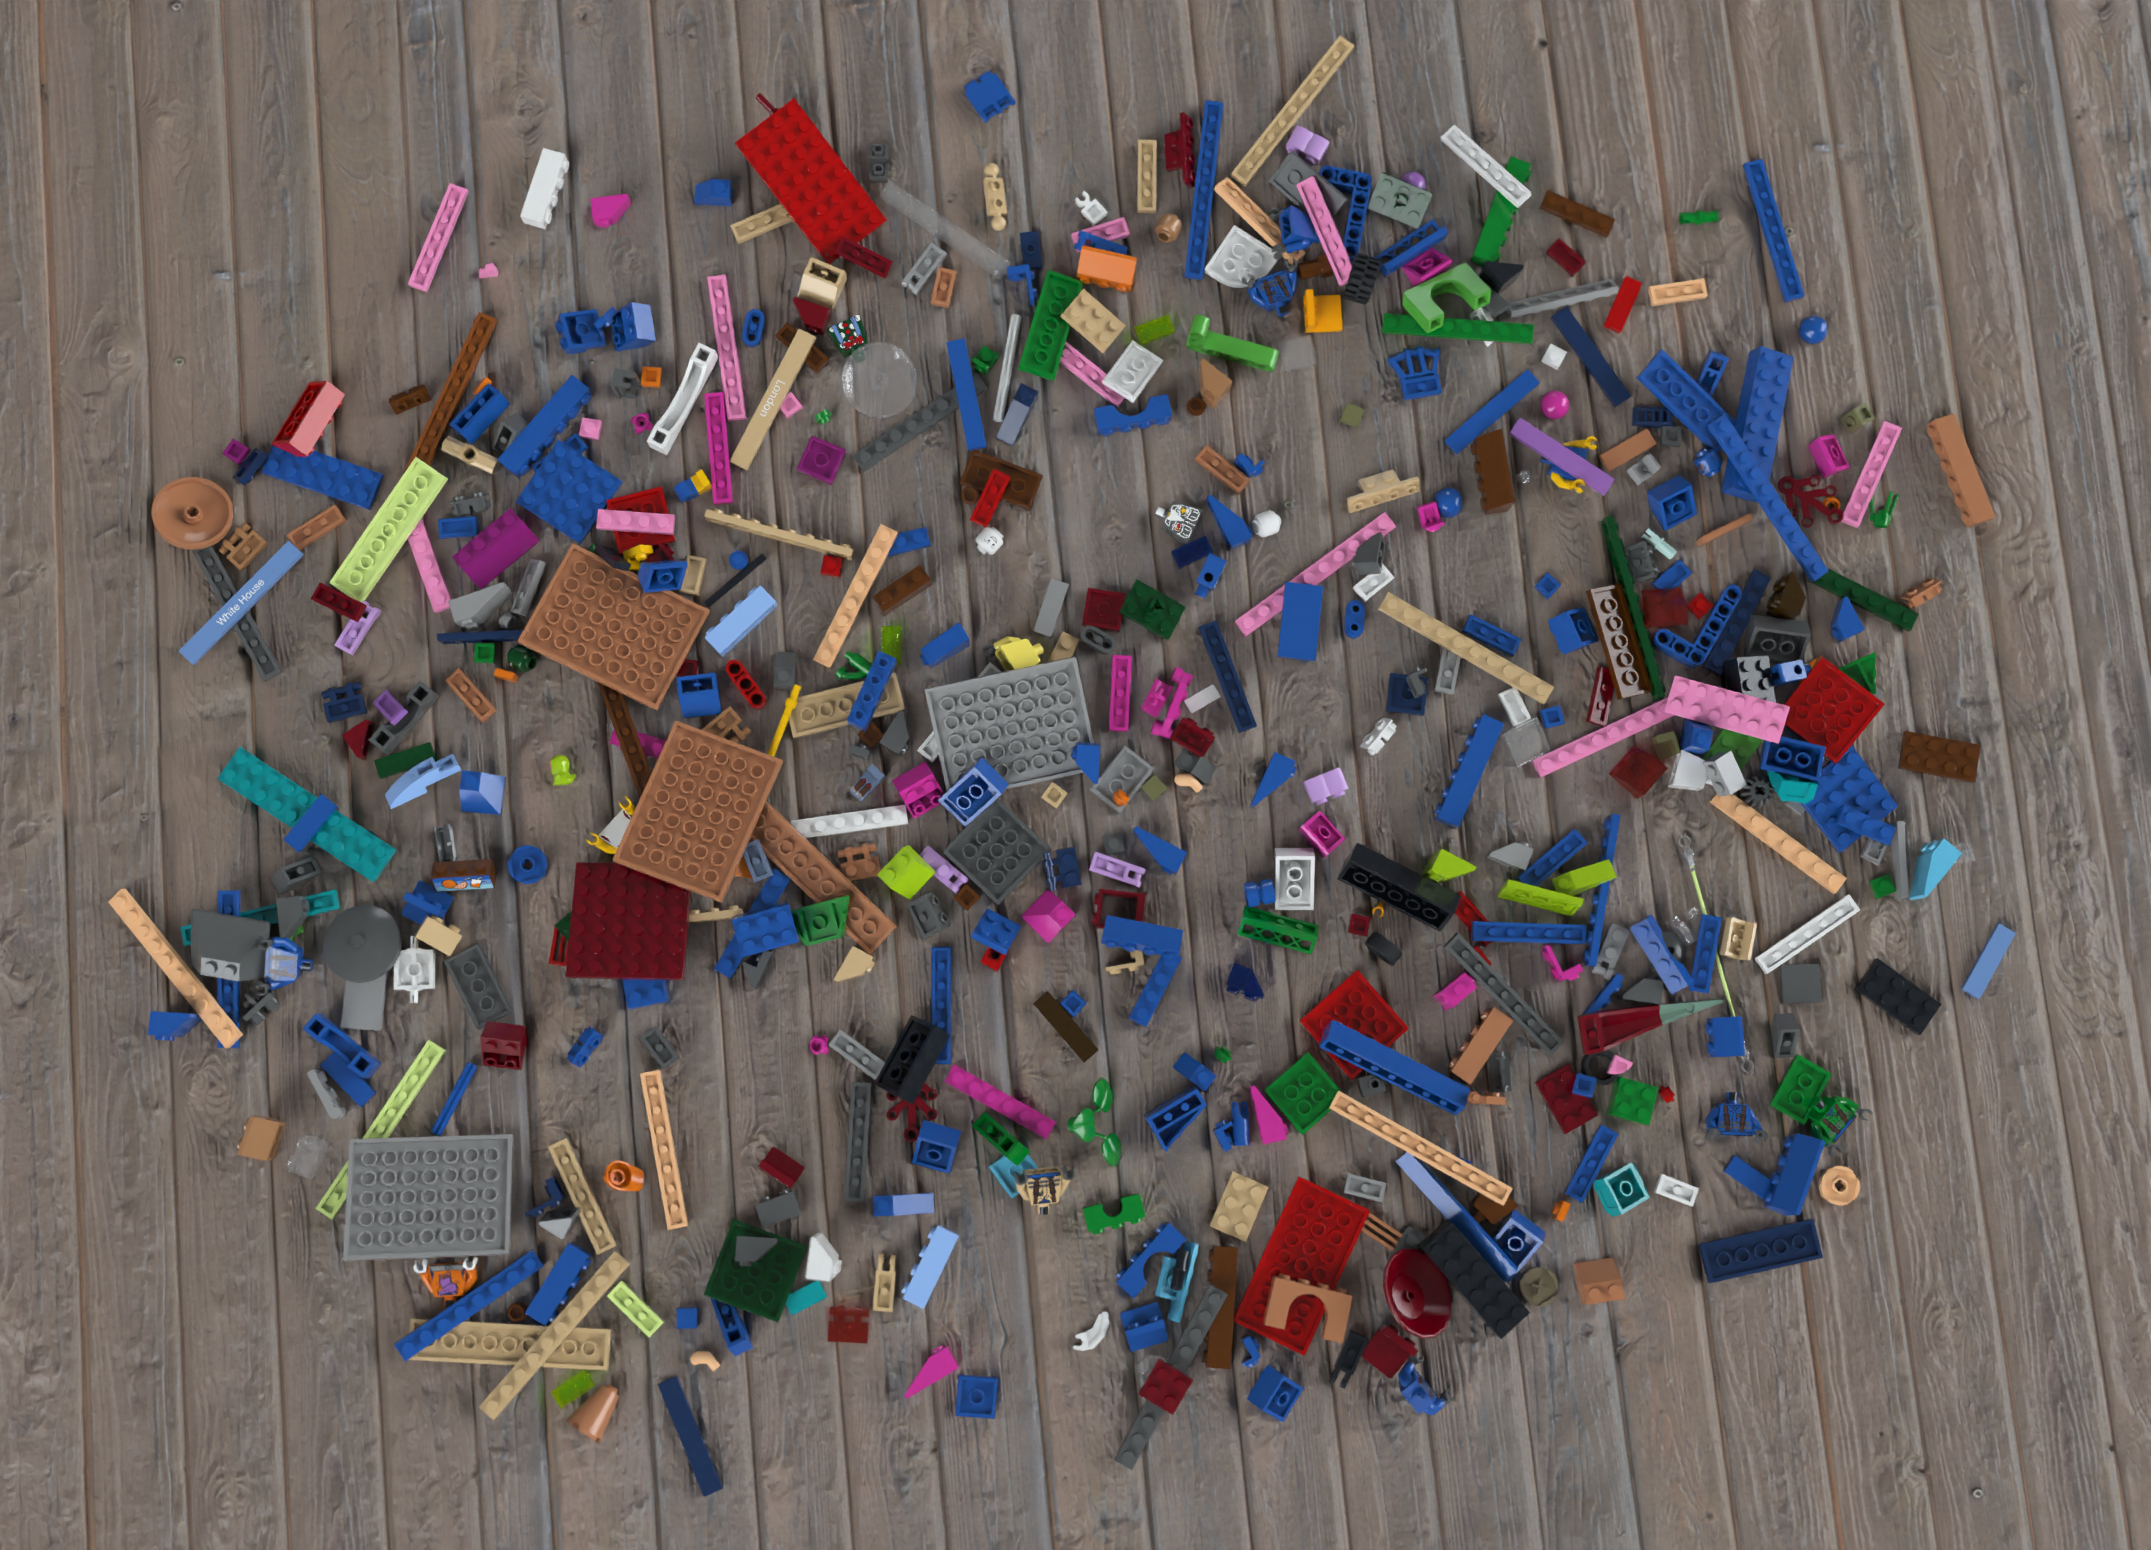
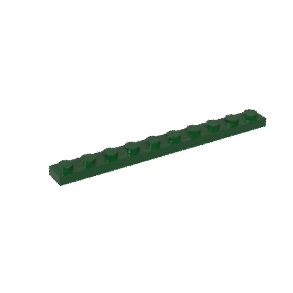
M1613 515L1608 516L1601 521L1618 583L1622 585L1653 690L1650 693L1652 701L1658 700L1665 696V685L1659 677L1660 668L1655 663V650L1653 646H1650V633L1648 628H1645L1644 613L1640 610L1638 604L1639 595L1634 590V578L1628 570L1629 561L1623 553L1624 544L1617 532L1619 530L1618 523L1614 520Z

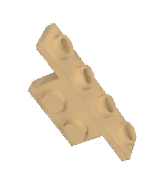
M1394 469L1360 479L1358 480V486L1362 493L1347 498L1348 512L1360 511L1420 491L1419 478L1416 476L1400 481Z

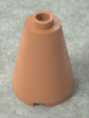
M610 1384L607 1386L602 1385L568 1417L566 1422L597 1443H600L619 1398V1395L616 1394L618 1390Z

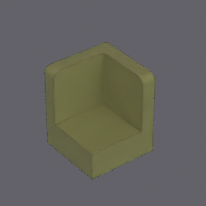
M1674 731L1651 738L1657 760L1680 753Z

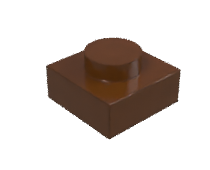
M871 721L866 732L862 730L857 735L872 749L882 739L884 734Z
M966 884L953 899L968 912L981 897Z

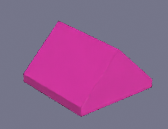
M1431 247L1401 267L1411 283L1416 287L1424 281L1447 272L1452 260Z
M1834 434L1818 437L1808 445L1823 479L1850 468Z
M1321 811L1317 812L1298 829L1322 858H1325L1345 840L1342 834Z

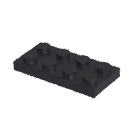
M1878 958L1872 962L1854 989L1917 1036L1922 1034L1941 1006V1003Z

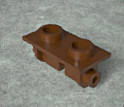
M418 384V386L408 389V394L403 391L389 398V404L396 415L431 401L424 384Z

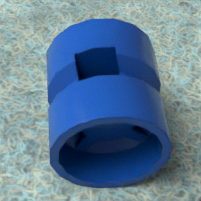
M1271 878L1260 880L1259 884L1255 882L1244 883V893L1248 908L1259 906L1260 902L1264 905L1275 903V892Z

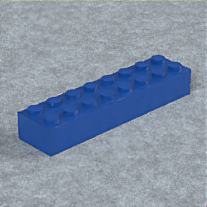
M1760 346L1749 352L1735 420L1736 425L1734 427L1768 480H1770L1794 357ZM1728 457L1721 492L1750 502H1757Z

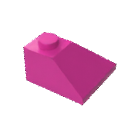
M1047 889L1021 917L1049 943L1076 914Z

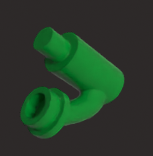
M847 651L844 657L849 660L850 665L859 671L847 672L848 669L846 667H840L835 674L839 681L842 678L861 679L868 675L872 663L858 653L853 654Z

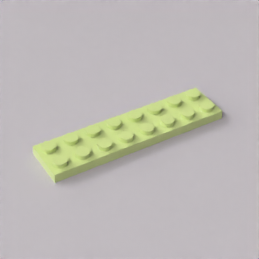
M415 457L329 583L347 596L359 602L365 601L448 478Z

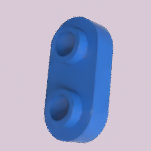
M758 309L748 311L745 317L742 339L749 347L758 346L762 339L765 317L762 311ZM758 318L759 321L754 323L752 322L753 319ZM755 336V339L751 341L749 337Z
M1358 600L1350 601L1345 608L1344 633L1352 639L1358 638L1364 630L1365 607ZM1352 607H1358L1359 611L1354 612ZM1356 625L1358 629L1354 631L1351 629V626Z

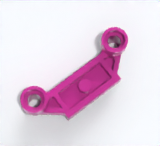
M1175 667L1170 681L1177 683L1163 722L1157 719L1154 721L1150 732L1153 735H1161L1169 739L1173 730L1171 724L1180 715L1181 709H1179L1181 701H1185L1188 691H1185L1186 687L1190 685L1193 675L1183 672L1181 668Z

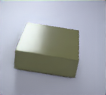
M1347 403L1340 422L1357 428L1365 409Z
M1156 775L1141 786V789L1153 802L1168 789Z

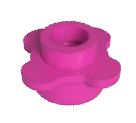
M648 413L639 414L631 419L637 434L653 428L652 423L649 421Z
M826 1035L812 1037L810 1049L814 1055L819 1053L823 1055L828 1054V1037Z

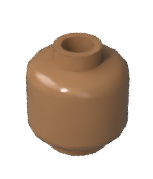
M1164 214L1160 217L1155 227V233L1160 241L1172 242L1176 240L1182 224L1176 215Z

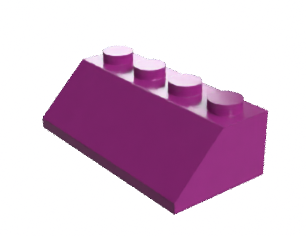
M509 508L454 554L452 558L480 589H483L540 540L518 515Z

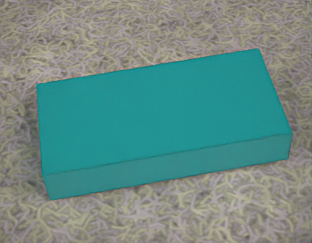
M816 1280L789 1294L786 1306L791 1316L827 1298L820 1280Z

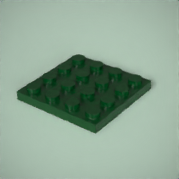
M733 1219L703 1295L779 1323L808 1246ZM737 1236L778 1239V1244L757 1263H751V1266H739V1262L735 1261Z

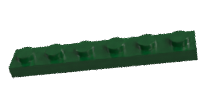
M1830 569L1814 582H1811L1809 578L1807 579L1808 582L1842 599L1848 597L1852 604L1908 632L1912 630L1919 615Z

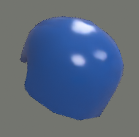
M1809 316L1801 321L1798 332L1801 339L1807 344H1817L1826 337L1828 326L1823 318Z
M1446 487L1436 493L1434 501L1442 517L1452 518L1460 513L1462 510V496L1456 489Z

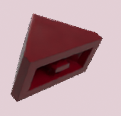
M369 720L362 721L342 734L355 756L365 761L370 745L369 739L374 728V723Z

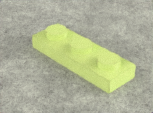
M620 1281L607 1295L649 1338L664 1323L623 1281Z

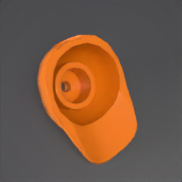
M615 1160L606 1167L603 1179L607 1186L614 1190L638 1192L644 1184V1173L633 1165Z

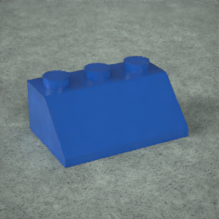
M1781 736L1779 744L1763 740L1759 758L1760 769L1818 783L1826 747Z

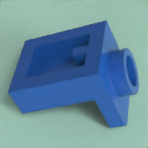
M1242 453L1234 461L1237 467L1249 478L1253 475L1257 477L1264 470L1265 462L1263 460L1253 466L1251 458L1247 455L1244 456Z
M1225 1120L1215 1125L1216 1129L1212 1130L1224 1152L1232 1148L1231 1143H1233L1228 1132H1223V1130L1233 1124L1231 1121L1226 1122Z

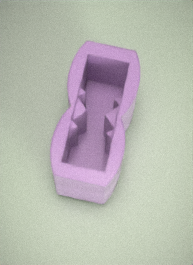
M1297 125L1286 144V150L1288 153L1293 151L1309 165H1319L1328 149L1329 141Z
M1340 767L1303 782L1311 804L1316 802L1317 805L1327 802V798L1334 795L1335 798L1345 795V790L1349 789Z

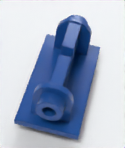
M591 1026L588 1029L585 1028L578 1038L582 1045L580 1046L575 1043L567 1053L566 1059L581 1068L588 1061L593 1050L599 1046L604 1035L597 1032Z

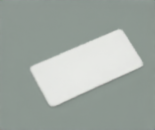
M1212 684L1184 702L1190 712L1194 713L1220 698V694Z

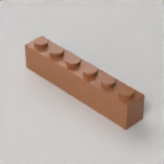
M1955 413L1933 420L1927 425V432L1933 440L1935 453L1940 458L1941 468L1946 473L1948 486L1953 491L1954 501L1960 509L1963 523L1966 524L1967 528L1990 521L1995 518V514Z

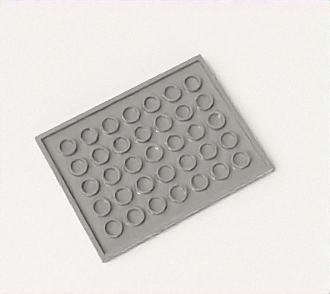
M1075 656L924 689L946 790L981 757L1009 783L1006 789L1083 773L1075 763V759L1071 757L1072 747H1075L1076 742H1094Z
M513 1135L350 1139L343 1260L510 1255Z

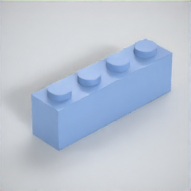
M761 585L758 588L754 587L744 601L740 600L730 614L726 613L716 627L713 626L706 632L704 638L723 657L771 613L778 604Z
M937 1225V1228L932 1227L927 1237L931 1240L928 1246H923L919 1254L922 1259L919 1265L915 1263L910 1273L913 1275L910 1283L906 1281L901 1292L904 1294V1300L920 1308H925L959 1234L940 1225Z

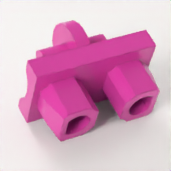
M1156 679L1140 710L1158 718L1173 687Z

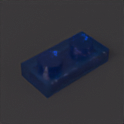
M1206 536L1171 551L1178 569L1208 557L1209 553H1214Z

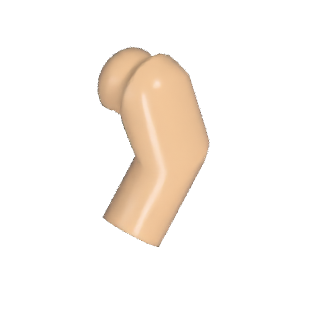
M1178 774L1174 778V782L1178 786H1190L1196 793L1203 788L1192 774Z
M696 1351L690 1358L691 1363L694 1365L707 1364L712 1372L720 1366L709 1351Z

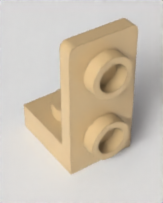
M1129 951L1131 959H1135L1134 963L1105 967V972H1110V975L1122 973L1121 969L1129 968V972L1141 970L1140 966H1144L1142 951Z

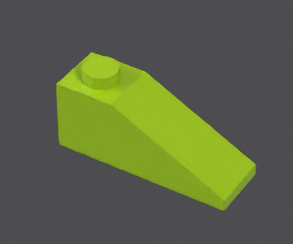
M1608 859L1569 871L1551 880L1556 892L1575 896L1617 878Z

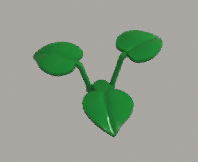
M1101 1077L1095 1083L1092 1090L1093 1103L1097 1108L1093 1111L1089 1108L1083 1109L1076 1117H1070L1067 1125L1069 1131L1076 1133L1084 1142H1091L1094 1136L1103 1138L1104 1141L1101 1145L1102 1154L1110 1166L1116 1167L1121 1156V1141L1115 1133H1109L1107 1137L1104 1134L1095 1132L1094 1114L1100 1112V1110L1104 1113L1108 1112L1113 1102L1111 1087L1106 1079Z

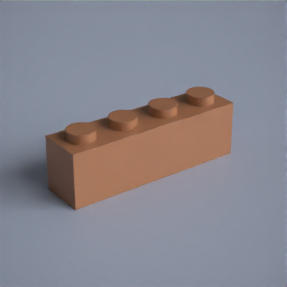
M1495 1007L1484 1010L1480 1016L1482 1021L1479 1025L1476 1024L1470 1031L1472 1036L1468 1042L1465 1040L1459 1048L1460 1054L1458 1057L1454 1056L1448 1064L1450 1067L1448 1072L1466 1085H1471L1513 1022L1511 1018Z

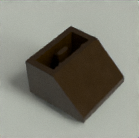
M1790 572L1774 583L1772 589L1774 591L1773 597H1770L1766 608H1768L1767 615L1792 620L1801 614L1806 596L1795 573Z

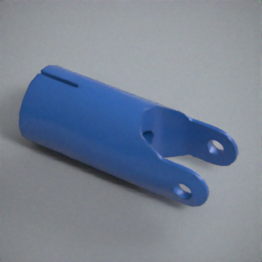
M1234 1101L1231 1104L1233 1146L1251 1145L1248 1103L1246 1101L1241 1102V1112H1239L1238 1102Z

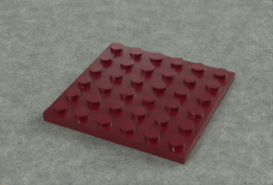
M576 862L566 978L684 980L691 891L618 863Z

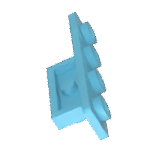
M1185 1241L1183 1249L1190 1252L1186 1268L1188 1273H1185L1182 1290L1176 1291L1170 1288L1174 1272L1172 1267H1175L1176 1259L1164 1256L1155 1293L1158 1297L1171 1299L1167 1319L1178 1323L1184 1313L1185 1299L1188 1296L1193 1266L1198 1255V1244L1190 1241Z

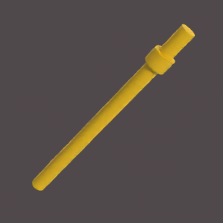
M794 684L790 697L786 699L784 704L786 707L767 753L770 756H775L792 710L796 708L798 703L796 700L801 690L799 685Z

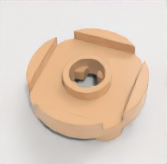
M1832 1166L1826 1168L1820 1176V1195L1831 1204L1847 1205L1857 1198L1860 1191V1182L1851 1169L1844 1166ZM1838 1180H1841V1184H1843L1844 1187L1840 1188L1839 1191H1837L1835 1183H1837Z

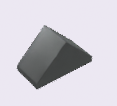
M574 1207L547 1211L538 1221V1224L563 1240L573 1229L581 1208Z

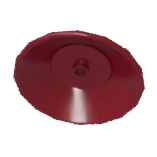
M1401 1249L1390 1256L1384 1269L1383 1289L1386 1303L1392 1315L1408 1333L1419 1338H1435L1446 1329L1451 1318L1452 1298L1446 1278L1423 1252L1416 1249Z

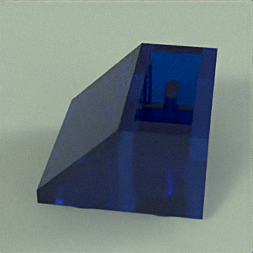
M1236 963L1230 965L1223 987L1227 988L1226 992L1234 995L1244 994L1245 999L1253 1002L1263 999L1264 993L1253 970Z

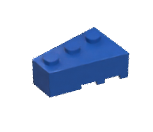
M1193 1085L1144 1114V1117L1162 1149L1167 1152L1172 1143L1181 1136L1186 1127L1195 1120L1207 1105L1198 1089Z

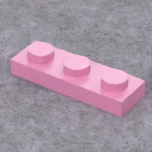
M1124 217L1081 230L1112 242L1130 237ZM1079 231L1071 233L1074 245L1078 242ZM1086 239L1084 246L1089 247L1091 240Z

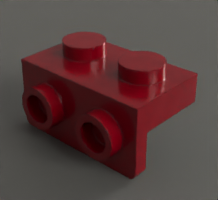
M1189 717L1187 719L1182 718L1170 740L1196 756L1204 757L1215 739L1213 732L1205 727L1201 729L1196 726L1197 722Z

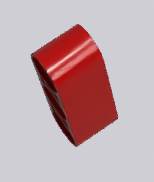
M738 660L729 661L726 664V672L750 706L755 710L764 709L767 699L742 663ZM733 666L740 667V671L737 674L731 673ZM750 681L751 686L748 689H742V683ZM756 696L762 697V702L758 705L753 704V699Z

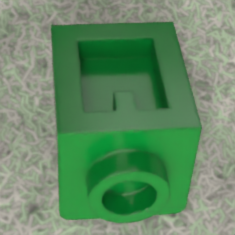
M983 345L977 356L971 360L973 369L980 374L985 373L988 375L999 359V354Z

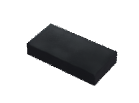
M596 545L594 551L612 568L629 570L631 564L612 547Z

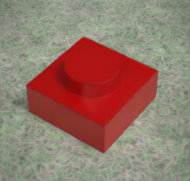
M824 555L821 575L840 578L843 558Z
M1700 592L1685 607L1699 620L1714 605Z

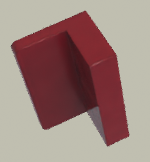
M772 1147L758 1165L759 1168L789 1188L794 1186L805 1170L804 1166L776 1147Z

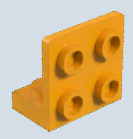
M1313 289L1305 290L1303 296L1305 333L1341 332L1343 329L1341 296H1314Z

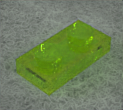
M1169 314L1134 326V332L1140 345L1175 334Z
M882 626V652L896 658V665H901L902 627Z
M584 1369L550 1393L559 1408L562 1409L596 1386L588 1371Z

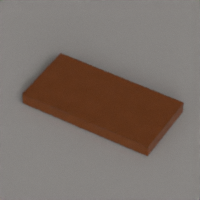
M972 450L959 485L964 487L974 486L982 493L993 469H996L1011 476L1001 500L1030 511L1043 475L980 451Z

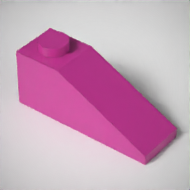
M1249 1086L1261 1143L1268 1144L1286 1140V1135L1289 1134L1287 1124L1283 1123L1282 1119L1255 1086Z
M939 1345L931 1350L933 1354L928 1357L905 1392L904 1396L906 1399L959 1368L948 1345L945 1347Z

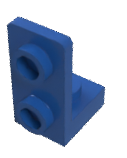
M1029 264L1007 267L1008 281L1018 282L1026 278L1030 306H1033L1034 299H1037L1036 288H1032V282L1035 281L1033 270L1029 269Z

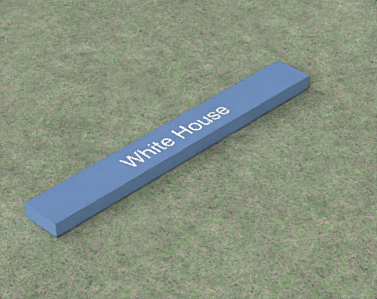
M287 541L178 652L191 664L195 665L304 554L290 541Z

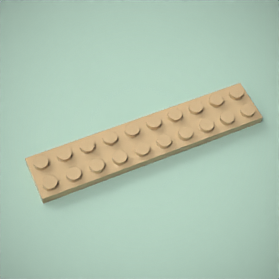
M412 1318L410 1321V1332L429 1319ZM464 1321L408 1360L516 1365L550 1325ZM575 1327L542 1367L609 1370L612 1329Z

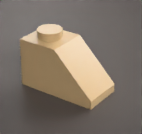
M852 946L834 980L839 983L863 976L866 972L870 973L875 965V962H873L874 957Z

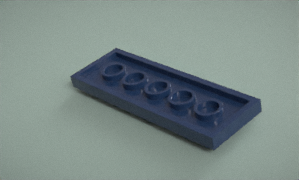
M1806 1219L1698 1244L1708 1283L1823 1258L1814 1219Z

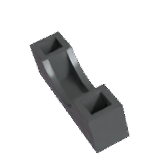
M419 680L407 694V699L403 705L408 713L395 726L390 722L381 725L369 741L381 751L390 755L440 696Z

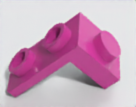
M1550 945L1542 946L1543 951H1541L1544 960L1549 962L1551 966L1550 972L1554 979L1560 982L1566 979L1572 981L1580 977L1578 973L1583 971L1580 964L1562 971Z

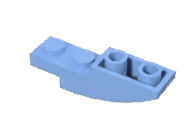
M453 754L436 762L431 757L402 775L389 788L385 797L391 809L427 793L426 786L461 771V768Z

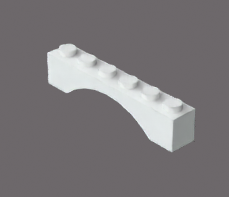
M698 343L673 401L661 419L655 424L647 439L650 448L668 455L719 358L716 350Z

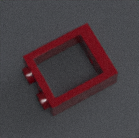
M1099 889V893H1095L1094 905H1097V913L1093 912L1092 924H1095V929L1104 930L1105 924H1101L1103 896L1137 899L1134 920L1143 922L1146 894Z

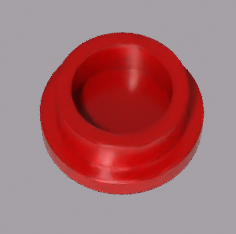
M1660 1086L1661 1089L1658 1090V1093L1667 1104L1670 1101L1674 1102L1673 1097L1675 1094L1670 1087Z

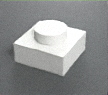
M1550 344L1541 362L1557 370L1567 352Z

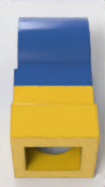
M702 469L696 472V475L680 482L674 487V491L681 503L694 499L712 489Z

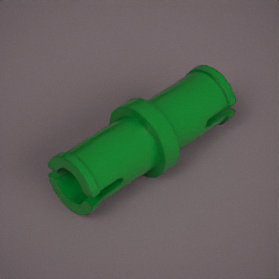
M1696 210L1695 212L1688 213L1681 212L1679 224L1695 223L1696 225H1701L1702 223H1717L1719 218L1718 211L1702 212L1701 210Z

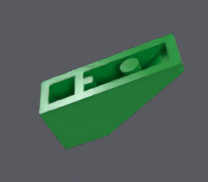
M985 1111L972 1125L977 1132L1017 1167L1030 1152Z

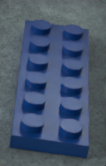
M1663 349L1659 350L1636 378L1708 449H1714L1719 453L1722 447L1707 425L1723 414L1727 416L1733 427L1736 425V421Z
M273 445L262 470V473L267 476L367 510H371L384 475L317 451H313L307 457H297Z

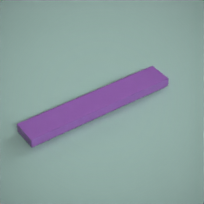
M1522 418L1518 419L1509 433L1510 436L1576 479H1582L1587 486L1603 496L1615 480Z

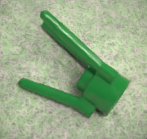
M1890 491L1885 509L1877 510L1876 514L1874 513L1872 496L1869 503V521H1873V526L1888 528L1899 494L1895 495L1891 504L1893 491Z

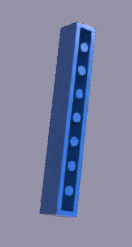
M1332 1020L1324 1028L1319 1044L1320 1048L1454 1115H1457L1465 1108L1470 1088L1462 1085L1460 1082H1456L1444 1074L1438 1073L1426 1065H1422L1410 1057L1404 1056L1392 1048L1386 1047L1376 1040L1344 1026L1340 1022Z

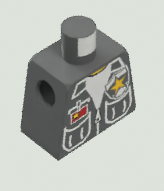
M1173 502L1170 510L1159 506L1155 517L1164 520L1161 528L1162 531L1187 546L1203 510Z

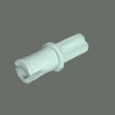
M1650 528L1646 530V533L1651 538L1645 533L1641 536V538L1654 547V550L1657 549L1668 559H1672L1677 553L1672 546L1664 541L1665 538L1661 539Z

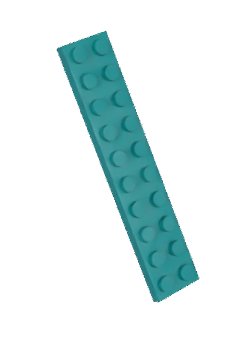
M242 747L238 748L217 778L292 829L318 798ZM337 810L333 812L310 840L374 883L397 851Z

